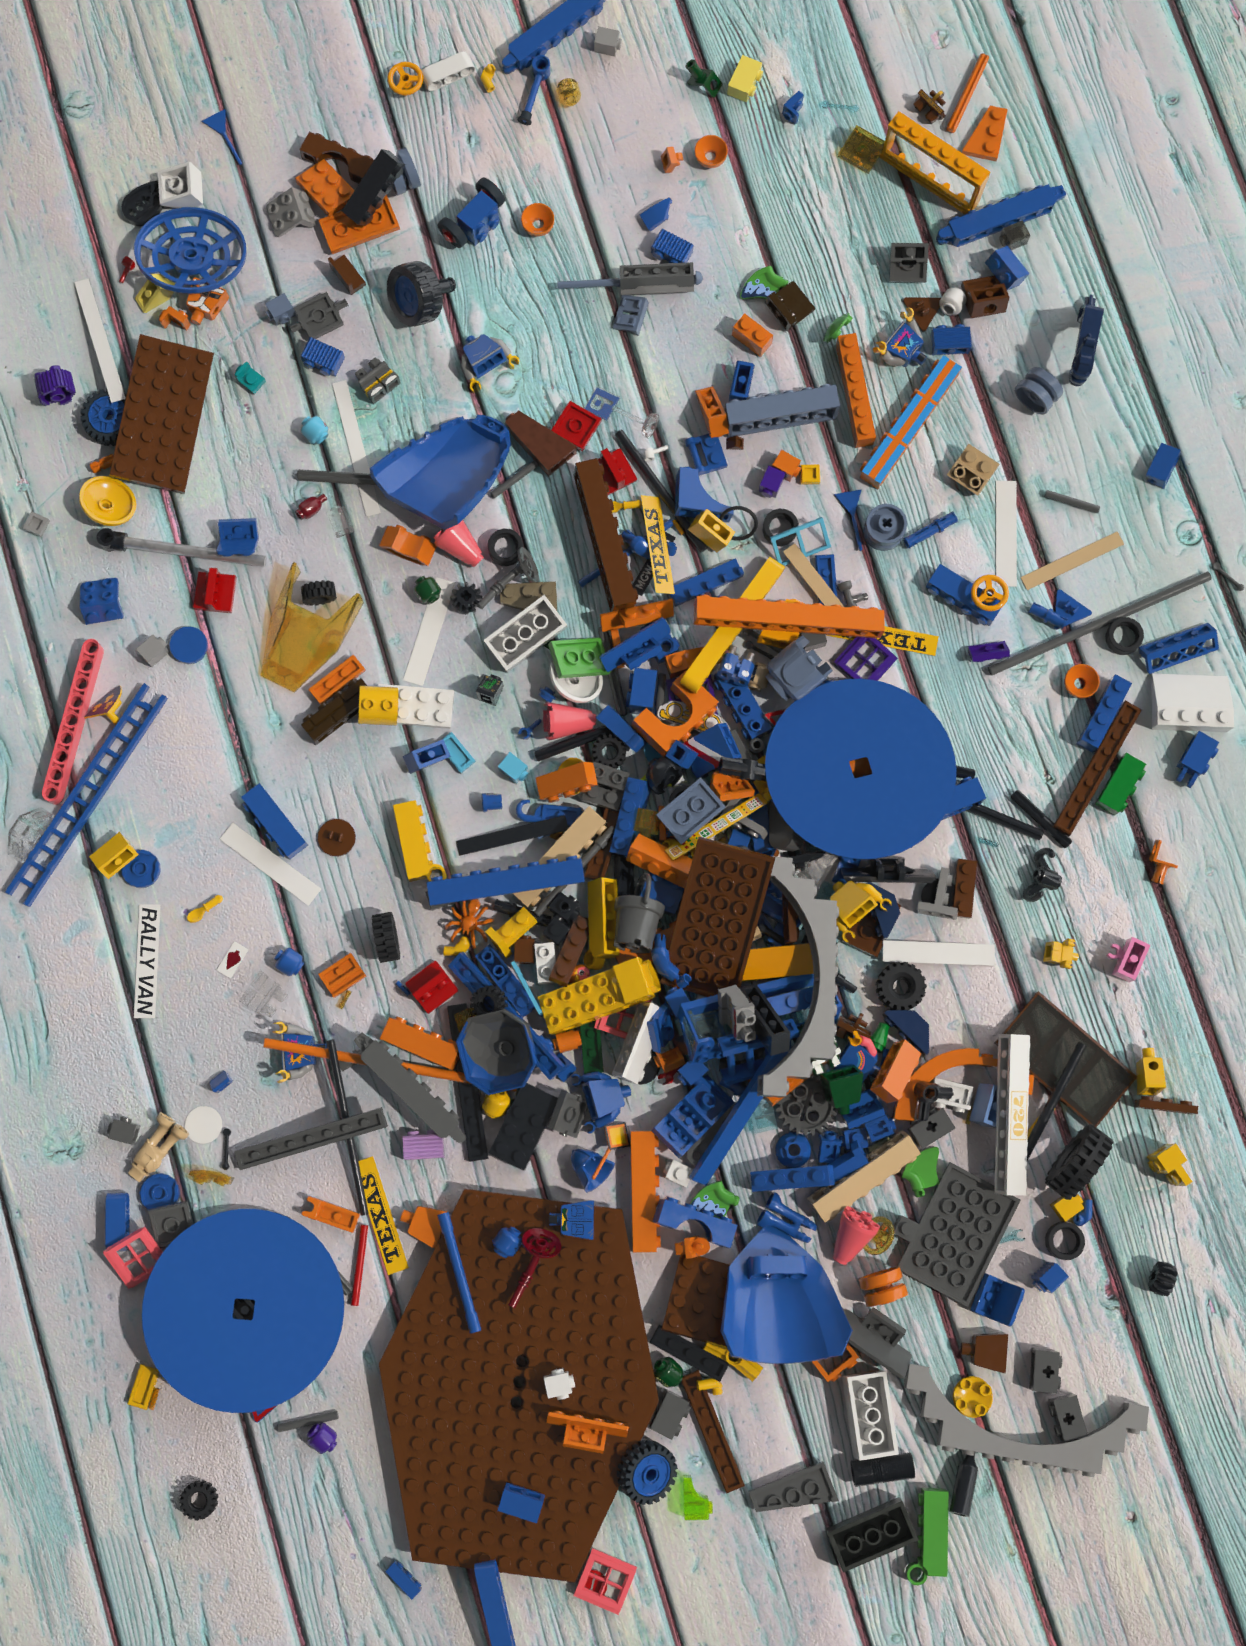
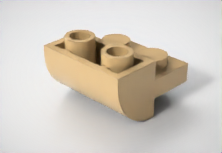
M968 444L947 476L978 496L1000 464Z

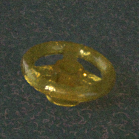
M883 1216L872 1218L875 1223L882 1222L883 1224L873 1237L876 1249L870 1248L868 1244L863 1248L871 1255H879L885 1252L891 1246L894 1239V1226L888 1218Z

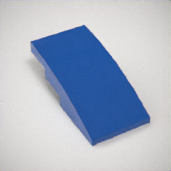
M707 1074L704 1080L695 1086L651 1131L680 1159L735 1102Z

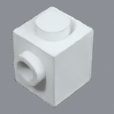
M563 1368L551 1371V1375L544 1376L548 1399L557 1397V1400L569 1398L572 1388L575 1387L573 1375L569 1376V1372H564Z

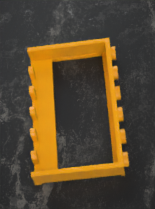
M899 111L888 124L887 135L879 158L966 215L977 207L991 173L990 171ZM895 136H899L973 185L975 189L970 202L968 203L964 200V193L956 195L949 190V183L941 185L934 180V173H929L927 176L919 170V163H914L912 166L906 162L904 153H900L897 156L891 152L890 149L893 146Z

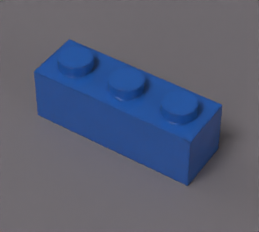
M395 1560L385 1572L412 1600L422 1590V1585L418 1580L415 1581L412 1578L413 1575L403 1568L404 1565L400 1561L397 1562Z

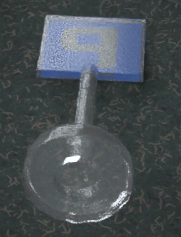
M598 386L595 387L584 409L606 421L611 413L615 411L643 424L642 435L648 439L653 435L659 422L658 414L651 413L643 420L616 407L620 396Z

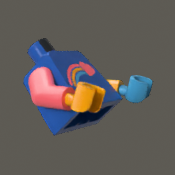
M853 1031L854 1035L852 1038L848 1037L849 1042L839 1056L840 1064L835 1066L833 1070L855 1065L863 1072V1082L868 1074L876 1078L880 1067L875 1065L878 1059L877 1050L870 1038L859 1035L857 1031Z

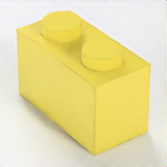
M742 55L728 84L727 95L747 103L749 97H753L755 93L756 82H760L762 78V63Z

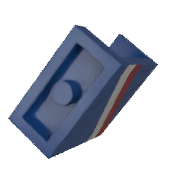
M727 723L716 724L684 742V744L699 753L691 764V771L696 778L709 776V772L718 768L721 757L742 758Z

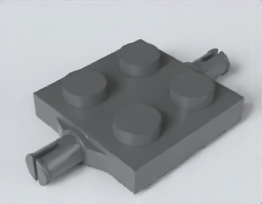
M325 292L294 307L299 322L289 326L290 330L294 333L303 329L309 338L317 339L344 325L339 310L349 305L346 299L335 304L330 299L328 293Z

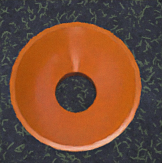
M706 135L696 143L695 157L702 166L716 168L726 160L728 148L722 138L716 135ZM712 152L716 155V158L708 160L705 155Z
M531 204L522 213V226L532 236L546 235L553 228L554 213L545 204ZM541 220L544 223L543 227L535 228L533 226L534 221Z
M1078 664L1068 670L1065 675L1064 684L1069 694L1082 699L1092 696L1097 691L1100 679L1094 668L1086 664ZM1076 679L1084 681L1085 686L1083 689H1078L1074 685Z

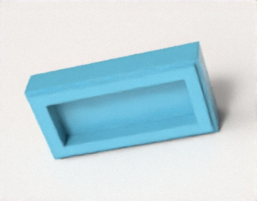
M452 732L443 738L451 756L448 759L460 773H463L476 762Z

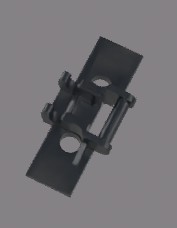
M898 857V859H868V865L862 868H840V873L846 882L932 883L936 880L932 870L912 869L905 866L904 857ZM882 866L895 867L893 871H884Z

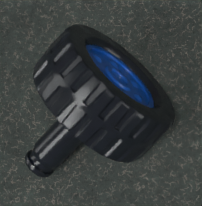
M421 261L407 262L394 267L387 279V297L390 307L397 319L410 327L424 325L437 319L442 310L443 294L453 292L456 289V282L452 277L438 280L432 268Z

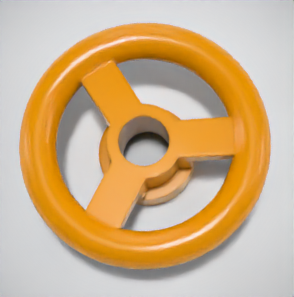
M411 62L397 63L389 70L387 76L388 85L392 91L399 95L414 94L422 86V71L416 64ZM403 67L413 69L417 75L405 73ZM396 71L400 75L397 86L393 83V75Z
M983 575L973 583L971 597L975 605L980 609L996 611L1006 604L1009 590L1005 581L996 575ZM985 581L986 587L982 590L980 596L977 597V588ZM992 581L997 582L1002 587L1003 595L997 593L992 588ZM986 592H991L992 596H988ZM995 599L1000 601L998 604L993 606H988L982 603L984 602L986 604L992 603Z

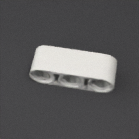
M459 52L425 67L422 70L423 81L428 91H435L471 75L475 71V67L467 52Z

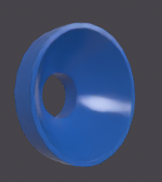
M796 1132L786 1133L776 1143V1157L781 1164L788 1168L801 1167L810 1158L811 1145L807 1138L800 1133L796 1135ZM791 1144L799 1146L800 1153L797 1156L790 1155L788 1148Z

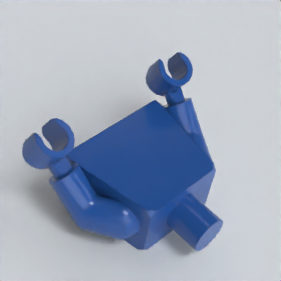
M591 1072L583 1074V1076L578 1074L571 1076L572 1078L579 1077V1082L572 1085H582L591 1120H595V1122L588 1121L584 1124V1126L587 1124L593 1126V1130L587 1132L589 1134L594 1132L596 1127L601 1128L612 1123L620 1114V1108L625 1106L624 1098L631 1096L629 1085L620 1087L618 1079H612L610 1075L601 1072Z

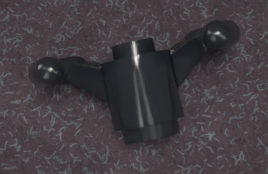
M1042 848L1034 855L1037 869L1033 872L1032 884L1023 891V899L1027 902L1038 901L1043 897V892L1040 890L1044 888L1057 890L1062 883V877L1058 875V872L1051 870L1044 859L1045 855H1048L1050 858L1056 856L1055 852L1050 848Z

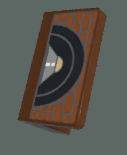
M345 255L335 261L331 257L328 258L330 268L351 295L366 286V282Z

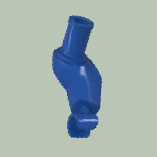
M630 530L622 532L623 541L630 545L632 552L643 558L651 559L648 542L642 536H635ZM674 542L667 543L669 556H674L677 546H675Z
M656 934L651 957L657 972L671 982L675 979L680 988L688 986V982L692 980L690 975H678L680 970L670 961L669 951L666 949V936L663 934L661 940V934Z

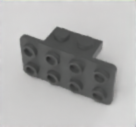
M872 1307L863 1320L846 1309L844 1313L853 1330L848 1342L856 1347L857 1350L872 1358L876 1363L885 1367L893 1375L903 1379L912 1354L897 1343L905 1335L906 1329L874 1307Z

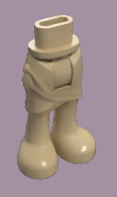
M162 1112L156 1117L159 1123L158 1128L151 1138H147L131 1164L132 1168L128 1172L138 1182H141L144 1176H149L151 1172H155L160 1167L163 1158L178 1140H185L189 1136V1132L185 1128L175 1124V1120ZM172 1128L170 1135L167 1137L164 1143L160 1147L156 1146L159 1143V1141L164 1137V1135Z

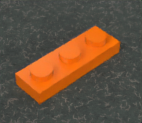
M352 655L308 690L321 705L366 670L357 658Z

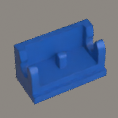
M1161 443L1146 474V477H1148L1147 481L1165 489L1179 460L1181 450Z
M506 1482L498 1511L537 1523L545 1495Z

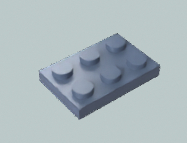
M700 777L657 813L656 816L682 845L723 811L726 806Z

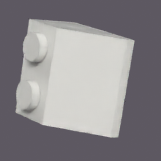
M186 162L158 172L159 201L161 206L183 208L203 205L201 172L192 163Z

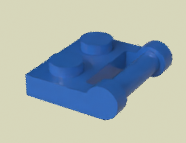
M708 433L685 440L686 447H689L699 476L727 468L728 465L718 437L711 438ZM698 444L701 445L707 466H702L696 448Z

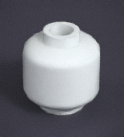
M949 288L940 299L939 305L946 315H957L965 306L967 298L961 289Z

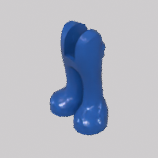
M773 1192L766 1203V1208L790 1219L793 1224L785 1222L764 1209L756 1225L759 1227L773 1226L799 1241L809 1243L812 1238L798 1230L801 1224H803L806 1228L816 1231L817 1225L809 1218L785 1206L781 1201L780 1195Z

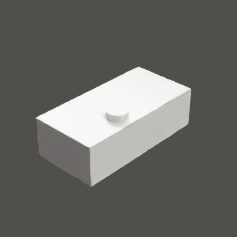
M543 595L483 641L508 673L565 630L567 624L547 597Z
M874 1370L842 1375L853 1457L861 1461L898 1455L886 1371Z

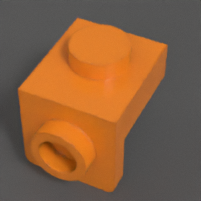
M171 306L163 310L159 316V322L165 329L171 321L186 331L191 325L185 312L182 310L177 311Z
M678 1047L663 1054L655 1052L656 1056L653 1057L657 1067H662L664 1073L686 1064Z

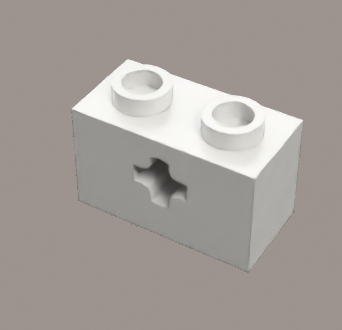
M554 942L534 944L538 984H554V982L549 981V976L556 963Z

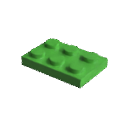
M601 638L551 641L548 644L559 679L608 675L611 672L605 670L599 659L605 653Z

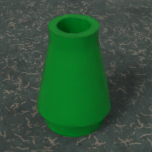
M879 1022L870 1037L877 1053H882L886 1049L890 1028L889 1025Z

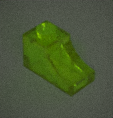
M683 1475L684 1520H709V1514H713L712 1501H709L708 1495L703 1496L695 1489L691 1475Z

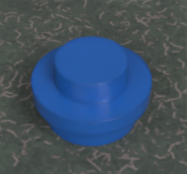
M547 686L544 689H539L540 693L538 695L546 701L552 702L553 699L556 700L557 697L554 696L555 691Z

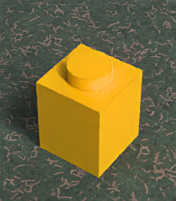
M1078 1193L1071 1200H1066L1061 1196L1050 1204L1062 1222H1066L1084 1209L1082 1205L1083 1200Z

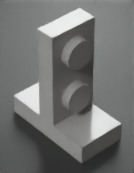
M743 799L730 800L720 816L744 803ZM747 817L733 824L739 830L742 828L747 830V833L755 839L759 837L764 840L768 834L763 826ZM728 828L724 829L720 833L725 834Z
M941 867L935 903L919 901L917 908L919 914L957 920L958 908L944 906V904H948L949 893H946L947 886H951L953 875H950L949 868Z

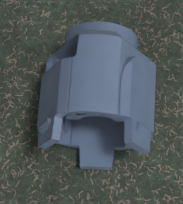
M803 635L790 643L768 662L767 669L770 673L766 675V678L786 701L789 698L795 701L800 700L826 680V677L833 671L827 662L820 667L818 666L822 659L813 649L808 653L803 649L809 643V640Z

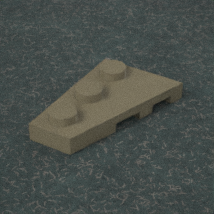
M556 581L506 584L505 589L500 593V603L504 606L524 610L545 595L557 611Z

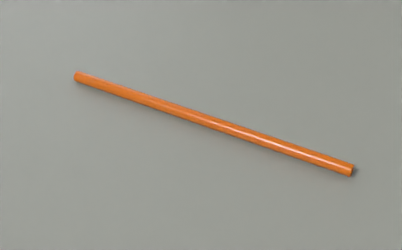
M265 1038L264 1048L330 1059L329 1051L326 1048ZM337 1050L339 1061L366 1065L361 1060L360 1054ZM406 1062L401 1064L406 1070L410 1068L417 1075L471 1084L466 1080L463 1072Z

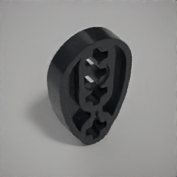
M158 180L135 188L123 199L122 212L130 224L144 226L154 216L159 215L164 206L160 205L159 191L156 190L159 188ZM146 200V201H149L150 203H149V204H146V203L144 204L143 201ZM137 207H143V210H137ZM133 212L137 215L134 217L133 215L131 216L130 213Z

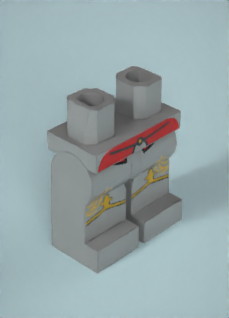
M737 985L718 989V1011L721 1025L728 1024L736 1040L743 1039L745 1042L755 1040L756 1016L754 1004L752 1002L749 1003Z

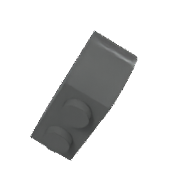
M771 799L769 802V842L775 849L791 852L797 851L802 847L805 840L795 833L784 821Z

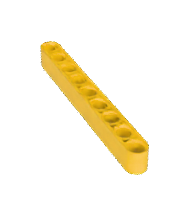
M769 557L741 597L748 600L764 599L781 576L785 566ZM718 627L687 670L680 684L696 694L743 628Z

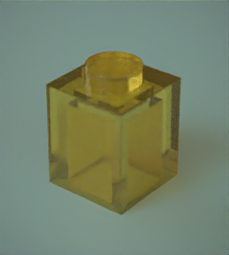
M638 808L634 831H639L641 835L651 838V834L658 835L660 820L656 814L659 812Z

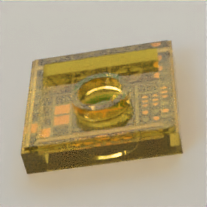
M856 125L839 151L838 157L869 174L882 153L885 141Z

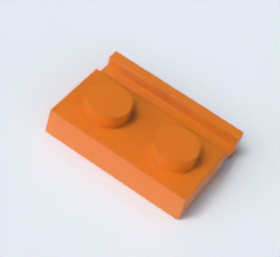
M349 953L318 974L333 998H336L367 977L352 953Z

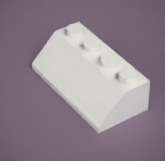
M643 1002L638 1005L611 1075L633 1084H638L643 1079L645 1073L643 1069L645 1064L650 1061L652 1055L650 1052L652 1045L647 1022L652 1021V1016L660 1008L659 1006L651 1002Z

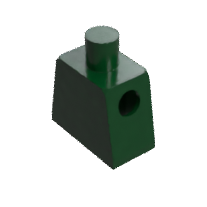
M855 1065L820 1074L827 1102L834 1108H838L839 1114H848L850 1112L849 1105L858 1103L861 1099L863 1072Z

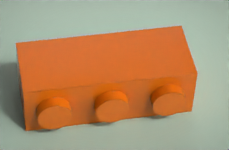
M580 762L536 777L540 800H548V803L557 802L563 796L564 798L575 796V792L578 791L588 792L591 790V787L598 785L594 765L591 762Z
M905 1039L894 1042L870 1090L886 1103L899 1101L904 1094L903 1091L906 1085L911 1080L913 1070L919 1064L918 1060L922 1053Z

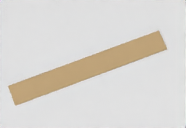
M1115 532L1022 576L1021 580L1026 589L1029 590L1124 545V542L1119 533Z
M795 543L783 551L825 606L837 604L844 607Z

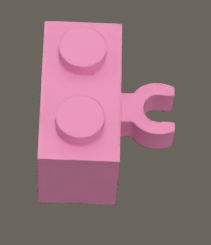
M1131 937L1126 940L1123 950L1119 945L1111 944L1110 947L1116 950V954L1108 953L1106 955L1110 959H1118L1112 975L1127 982L1136 980L1150 948L1149 944Z

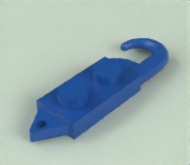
M522 800L516 807L517 817L524 822L534 823L565 815L568 827L583 813L581 808L543 804L537 807L534 815H527L522 812V806L530 803V800Z

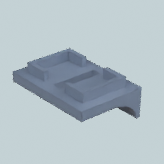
M622 295L613 329L632 332L639 336L649 304L647 298ZM623 312L636 313L638 315L623 314Z

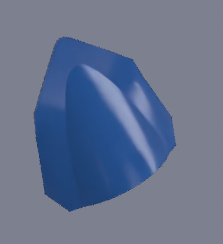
M773 1226L763 1227L728 1267L721 1333L730 1355L746 1361L765 1364L803 1363L843 1355L853 1330L822 1265L784 1231Z

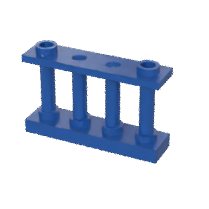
M793 1019L783 1021L790 1031L789 1051L792 1048L791 1039L799 1038V1030ZM733 1034L717 1038V1044L723 1057L727 1056V1068L720 1069L725 1085L752 1079L765 1059L754 1060L753 1049L764 1047L758 1036L756 1035L755 1040L745 1042L743 1039L736 1040ZM765 1048V1057H766L767 1054H768V1051H767L766 1048ZM746 1052V1063L735 1065L734 1054Z

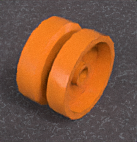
M900 1266L874 1272L858 1279L862 1290L874 1289L864 1296L866 1307L888 1304L908 1295L905 1284L897 1283L892 1285V1283L901 1280L903 1277Z

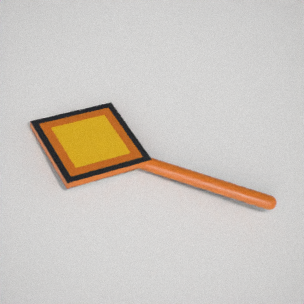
M626 1122L604 1126L608 1148L592 1176L593 1180L597 1177L611 1150L631 1146Z

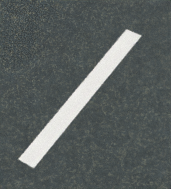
M89 279L74 282L111 403L126 399Z
M347 381L332 383L355 473L370 474ZM358 484L366 517L381 513L374 485Z

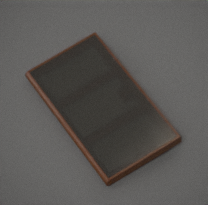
M1039 991L1035 993L1002 1033L1030 1035L1029 1074L1034 1075V1079L1051 1093L1077 1043L1080 1042L1087 1046L1060 1098V1101L1087 1125L1093 1124L1097 1127L1138 1077ZM998 1039L994 1042V1044L997 1045V1046H998Z

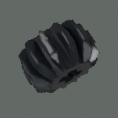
M465 582V587L458 584L459 590H452L454 595L450 599L454 602L452 604L453 608L458 607L459 613L465 609V614L468 615L470 609L472 612H476L475 606L478 607L477 603L483 596L479 595L481 590L480 588L475 589L474 583L469 587L468 582ZM466 595L469 596L468 601H464Z
M1158 1261L1153 1266L1152 1271H1150L1149 1290L1154 1292V1294L1168 1297L1173 1292L1178 1272L1176 1266Z

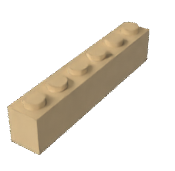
M589 806L539 860V865L547 864L546 860L558 859V862L566 861V857L577 856L579 859L580 855L578 853L583 848L587 850L594 841L591 839L596 834L600 836L607 828L605 826L607 822ZM551 888L513 894L527 907H530V905L534 907L541 900L539 896L542 892L545 891L547 893Z
M901 1130L891 1137L888 1142L880 1145L867 1155L868 1164L835 1182V1185L820 1188L807 1199L824 1223L831 1221L846 1206L851 1207L853 1202L865 1197L871 1189L883 1184L889 1176L897 1174L903 1166L915 1161L921 1153L911 1137Z

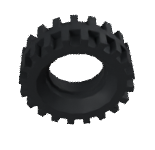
M1093 1124L1086 1125L1064 1147L1062 1153L1057 1156V1160L1052 1164V1168L1047 1173L1048 1176L1045 1178V1184L1064 1199L1071 1200L1098 1173V1169L1103 1166L1104 1160L1109 1156V1151L1112 1149L1114 1141Z

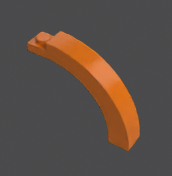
M975 1048L957 1049L933 1057L911 1074V1080L906 1085L902 1098L899 1101H895L892 1119L914 1121L918 1102L914 1094V1086L919 1081L929 1083L941 1072L956 1066L975 1065L995 1068L998 1067V1059L993 1058L992 1054H981V1057H979V1049Z

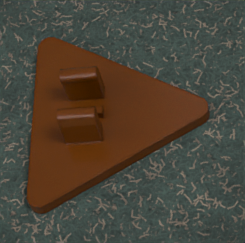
M905 297L903 299L906 307L913 309V318L922 332L927 330L939 310L941 298Z

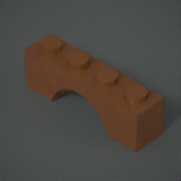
M310 131L299 149L302 159L313 164H317L323 159H336L344 162L348 166L350 180L358 184L374 161L368 155L363 156L352 148H345L337 141L327 140L321 134H314Z

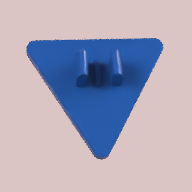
M1060 589L1057 591L1055 613L1068 618L1065 626L1092 614L1091 610ZM1054 625L1055 630L1060 629L1059 627Z

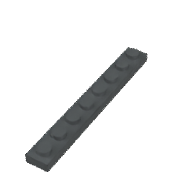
M381 1107L234 1151L239 1170H243L386 1128L388 1124Z

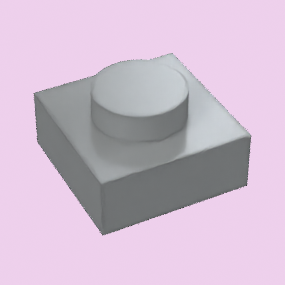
M31 511L23 528L42 537L50 520Z

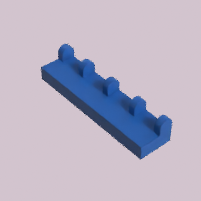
M735 558L674 585L675 594L669 595L676 607L700 596L702 593L706 594L742 578L744 572Z

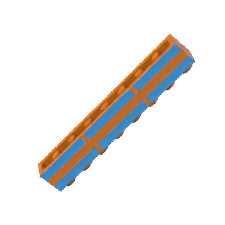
M943 355L940 361L937 359L931 367L933 370L931 374L924 376L921 384H923L921 388H916L911 395L912 401L905 403L900 411L902 413L900 418L896 417L890 425L892 427L890 432L886 431L880 439L881 445L879 447L875 446L870 453L872 457L869 462L865 460L862 464L860 478L876 489L880 488L959 375L962 367Z

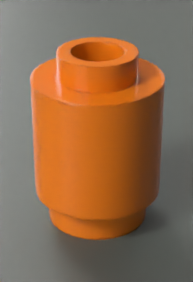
M578 1030L555 1034L556 1038L552 1039L555 1051L559 1050L560 1053L578 1049V1046H582Z

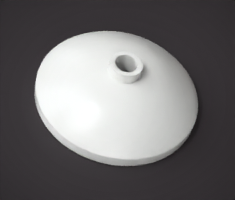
M552 661L550 665L551 682L558 693L564 698L575 703H587L594 700L601 692L603 686L602 675L559 679L554 662Z

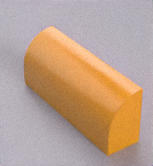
M809 943L750 949L742 981L814 974Z

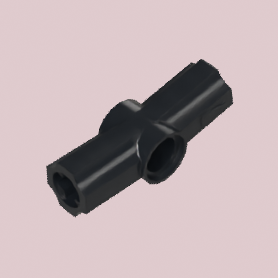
M720 758L718 774L736 776L739 779L748 781L758 780L767 782L765 764H760L758 761L751 759Z

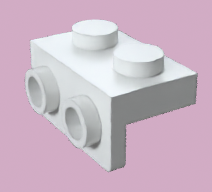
M934 1078L933 1083H936L938 1087H951L954 1095L951 1099L938 1098L934 1101L933 1106L945 1108L946 1105L953 1106V1111L962 1113L965 1110L971 1109L972 1086Z

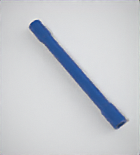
M449 1212L439 1214L437 1217L460 1292L469 1333L481 1331V1326L474 1309L453 1233Z

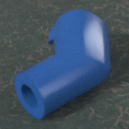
M1083 1200L1082 1205L1084 1209L1074 1215L1072 1219L1075 1225L1083 1226L1092 1219L1093 1200Z

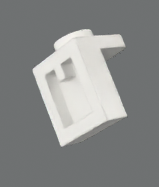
M672 1160V1163L667 1162L663 1173L666 1174V1179L687 1188L691 1179L689 1176L693 1169L676 1160Z

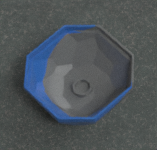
M506 1009L468 1018L456 1041L466 1080L487 1095L524 1087L538 1062L529 1024Z

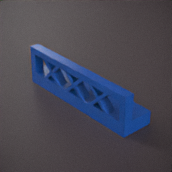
M1205 623L1138 648L1139 654L1145 658L1147 672L1151 674L1219 650L1217 630L1209 623ZM1212 639L1211 646L1203 647L1207 640ZM1189 646H1196L1192 653H1185ZM1179 652L1175 659H1168L1171 653ZM1161 658L1158 665L1152 666L1151 660Z

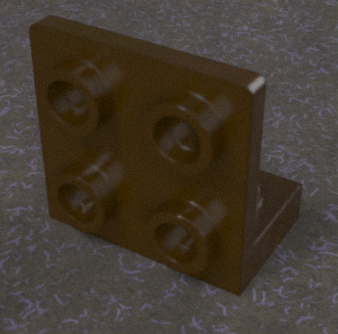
M794 281L790 282L776 294L775 292L771 293L765 301L767 307L786 331H789L815 310L813 304Z

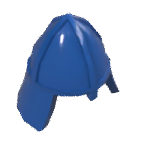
M574 1149L571 1154L572 1167L586 1193L591 1192L608 1178L615 1163L606 1159L597 1177L593 1180L592 1176L603 1157L592 1150Z

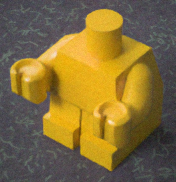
M1067 938L1063 943L1056 941L1046 942L1043 962L1060 964L1061 968L1071 969L1072 960L1077 961L1079 957L1078 953H1073V947L1075 946L1073 943L1075 940Z

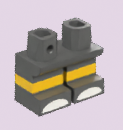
M376 357L368 363L372 369L368 374L363 368L355 372L360 388L373 405L383 398L386 392L389 393L401 384L399 376L388 367L385 361L381 362Z

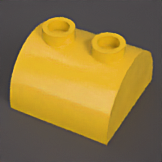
M359 686L358 724L396 726L398 688Z

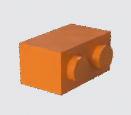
M745 313L733 326L732 336L759 357L772 344L773 334Z

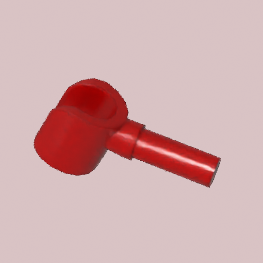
M125 256L121 262L125 266L119 280L121 283L124 282L129 271L135 268V262L128 256Z
M683 1066L660 1074L658 1079L664 1077L666 1079L662 1085L672 1083L673 1076Z

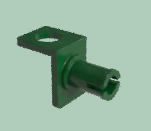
M689 60L685 65L692 75L687 82L688 85L703 86L709 95L715 98L722 87L720 79L713 70L701 69L695 60ZM712 80H715L716 87L714 90H711L710 83Z

